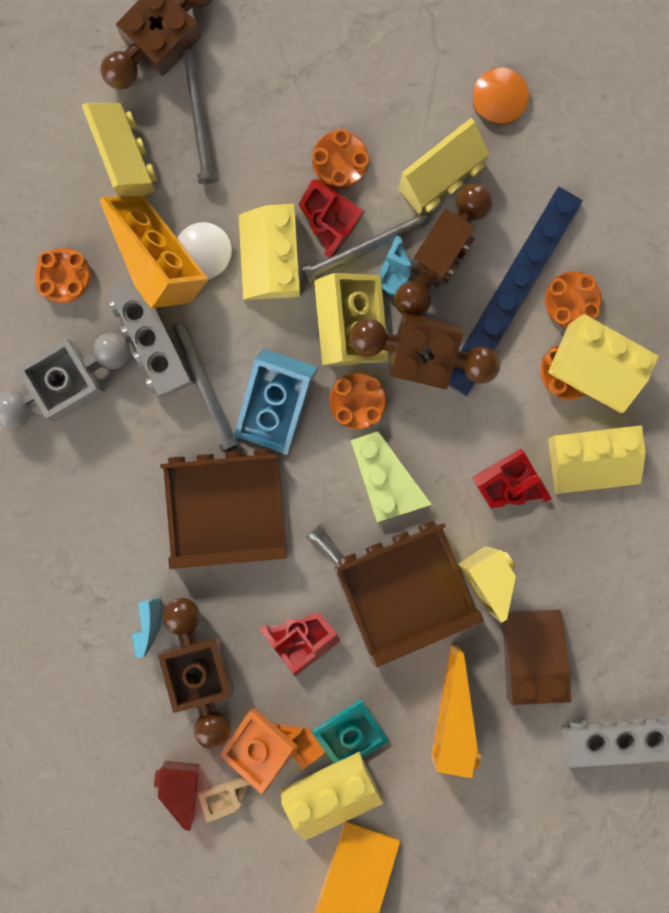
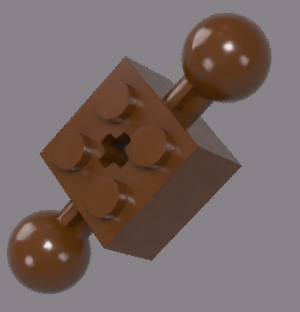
M138 0L115 24L122 40L129 47L124 52H110L103 58L100 72L105 83L118 90L129 88L137 78V64L142 59L163 77L183 56L184 50L191 48L201 37L197 21L187 12L192 7H206L213 0Z
M471 183L464 186L456 198L458 213L454 214L446 208L443 210L412 260L410 270L417 275L415 281L403 283L395 293L394 302L400 314L406 312L413 315H424L431 305L432 298L429 291L431 286L433 285L438 288L442 281L446 284L449 282L459 265V262L456 261L457 257L463 260L475 240L471 236L475 226L471 223L484 219L492 210L493 196L486 186L479 183Z
M406 312L402 314L397 335L387 333L379 321L370 318L362 319L355 323L349 335L352 348L362 356H374L382 350L392 352L388 364L391 377L445 390L448 388L453 368L463 369L466 377L474 383L486 384L497 377L501 366L499 356L491 348L479 346L471 349L468 353L459 351L464 335L459 325ZM426 347L430 348V352L425 355H421L419 350L424 351Z
M176 598L166 605L163 611V622L171 633L178 635L180 646L163 650L158 655L173 713L197 707L199 717L194 724V737L202 747L216 749L228 741L231 734V725L223 713L216 711L214 702L232 696L234 692L219 635L197 641L194 630L200 621L199 608L195 602L188 598ZM194 667L202 671L203 674L200 679L196 675H191L190 672Z

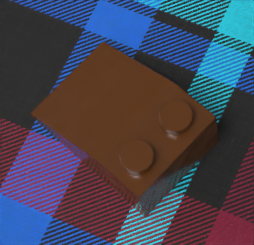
M561 610L508 612L507 620L503 622L506 695L512 705L572 702L570 669Z

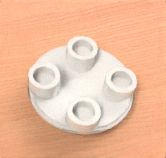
M206 222L195 223L185 228L177 238L208 277V280L214 279L215 276L223 272L228 266L231 259L232 246L227 234L218 226Z

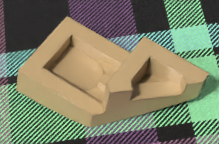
M242 777L198 792L197 796L206 822L209 823L231 814L235 810H239L241 800L250 783Z

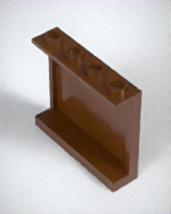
M271 449L254 450V456L243 457V452L239 451L225 453L226 458L214 459V454L197 455V461L185 462V457L168 458L167 464H160V468L164 470L171 557H168L169 569L287 558L278 454H272Z
M434 520L418 526L420 531L415 534L409 535L408 531L392 537L393 543L383 546L381 542L365 548L366 554L357 558L355 553L338 559L340 565L333 567L372 665L375 667H380L484 622L480 610H476L443 531V528L446 527L445 523L435 524Z

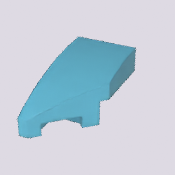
M396 236L379 273L381 275L382 293L392 298L395 297L397 289L407 282L411 275V263L405 254L402 240L399 236Z
M160 598L148 599L138 603L142 630L132 633L135 658L146 656L161 628Z

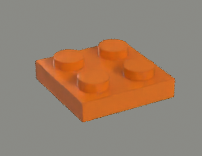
M254 708L248 712L219 756L256 790L263 794L269 789L298 746Z

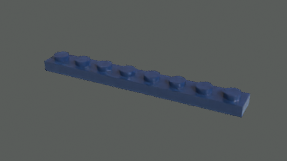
M558 186L460 351L468 353L471 349L479 346L495 350L583 200ZM453 368L448 386L466 397L475 383L466 377L463 369Z

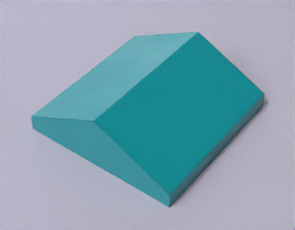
M361 699L312 730V734L334 764L358 752L364 758L389 742L388 737L371 710Z

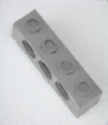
M133 281L110 290L109 293L112 300L108 303L116 317L120 316L125 325L121 327L125 339L128 343L133 342L137 352L133 353V356L140 369L145 367L149 378L145 379L151 393L153 395L157 393L163 399L193 385L192 379L158 308H151L144 301ZM137 307L143 308L142 317L138 320H131V311ZM147 333H155L156 340L151 346H144L142 342L143 337ZM161 358L167 359V369L161 373L156 372V361Z
M669 715L656 716L657 720H646L644 717L627 718L628 722H617L616 719L606 718L598 720V724H587V721L582 720L571 721L569 726H561L564 761L570 768L669 761ZM657 732V740L652 744H648L647 738L649 734ZM623 734H628V742L623 746H618L619 737ZM593 736H600L598 746L589 748V740Z

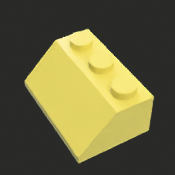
M121 103L82 104L112 186L118 195L145 196L156 192L153 182L157 181V177L152 165L145 164L143 155H146L147 151L141 137L135 138L132 129L137 128L131 111L125 112Z
M472 117L402 172L398 190L419 215L426 210L428 213L435 210L442 203L440 199L448 192L450 195L455 194L464 186L463 180L470 175L473 178L476 177L487 167L485 163L489 152Z
M294 204L265 205L239 214L243 299L300 297Z
M332 273L314 280L322 366H347L388 361V351L382 350L377 355L370 357L362 356L354 351L349 340L352 327L362 319L370 318L377 320L386 330L381 275Z
M583 314L568 325L548 373L610 408L624 413L649 381L658 355Z
M642 425L548 437L555 494L641 484L646 456Z
M485 546L457 565L487 612L502 623L508 617L516 575L512 569L516 566L506 551L502 552V550Z
M360 752L281 789L282 806L293 829L305 841L384 804Z

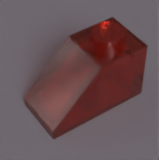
M165 761L160 770L157 769L155 772L154 788H159L158 799L184 830L190 831L195 817L199 764Z

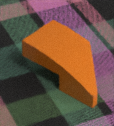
M272 723L298 746L292 756L302 770H305L326 753L312 734L310 728Z

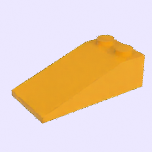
M145 196L102 197L100 200L101 206L132 281L144 301L151 308L192 303L208 281V277Z
M451 644L431 759L436 772L473 778L474 769L478 770L480 766L481 752L477 751L478 747L464 653L457 644Z
M346 821L313 913H379L400 840Z

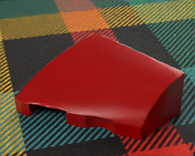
M313 179L298 204L303 214L309 218L311 229L320 238L326 250L324 253L329 258L338 252L365 213L363 209L332 187L323 183L320 179Z
M522 448L472 477L490 508L504 507L506 504L523 505L528 500L542 499L543 502H547L552 499Z
M320 613L307 615L306 618L301 620H286L284 624L271 627L265 625L259 629L295 677L341 641Z

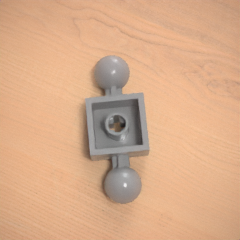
M105 333L96 339L92 353L86 357L82 356L74 342L65 339L16 368L28 391L22 395L15 392L0 395V426L6 429L22 427L29 420L31 409L37 405L45 419L55 422L104 393L93 372L101 367L115 370L124 366L130 356V347L126 339L117 333ZM60 375L65 377V381L62 386L57 385L60 382Z

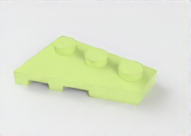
M379 432L351 440L377 522L432 505Z

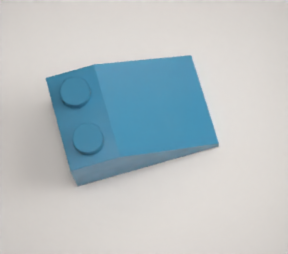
M264 348L254 360L234 436L288 455L318 367Z

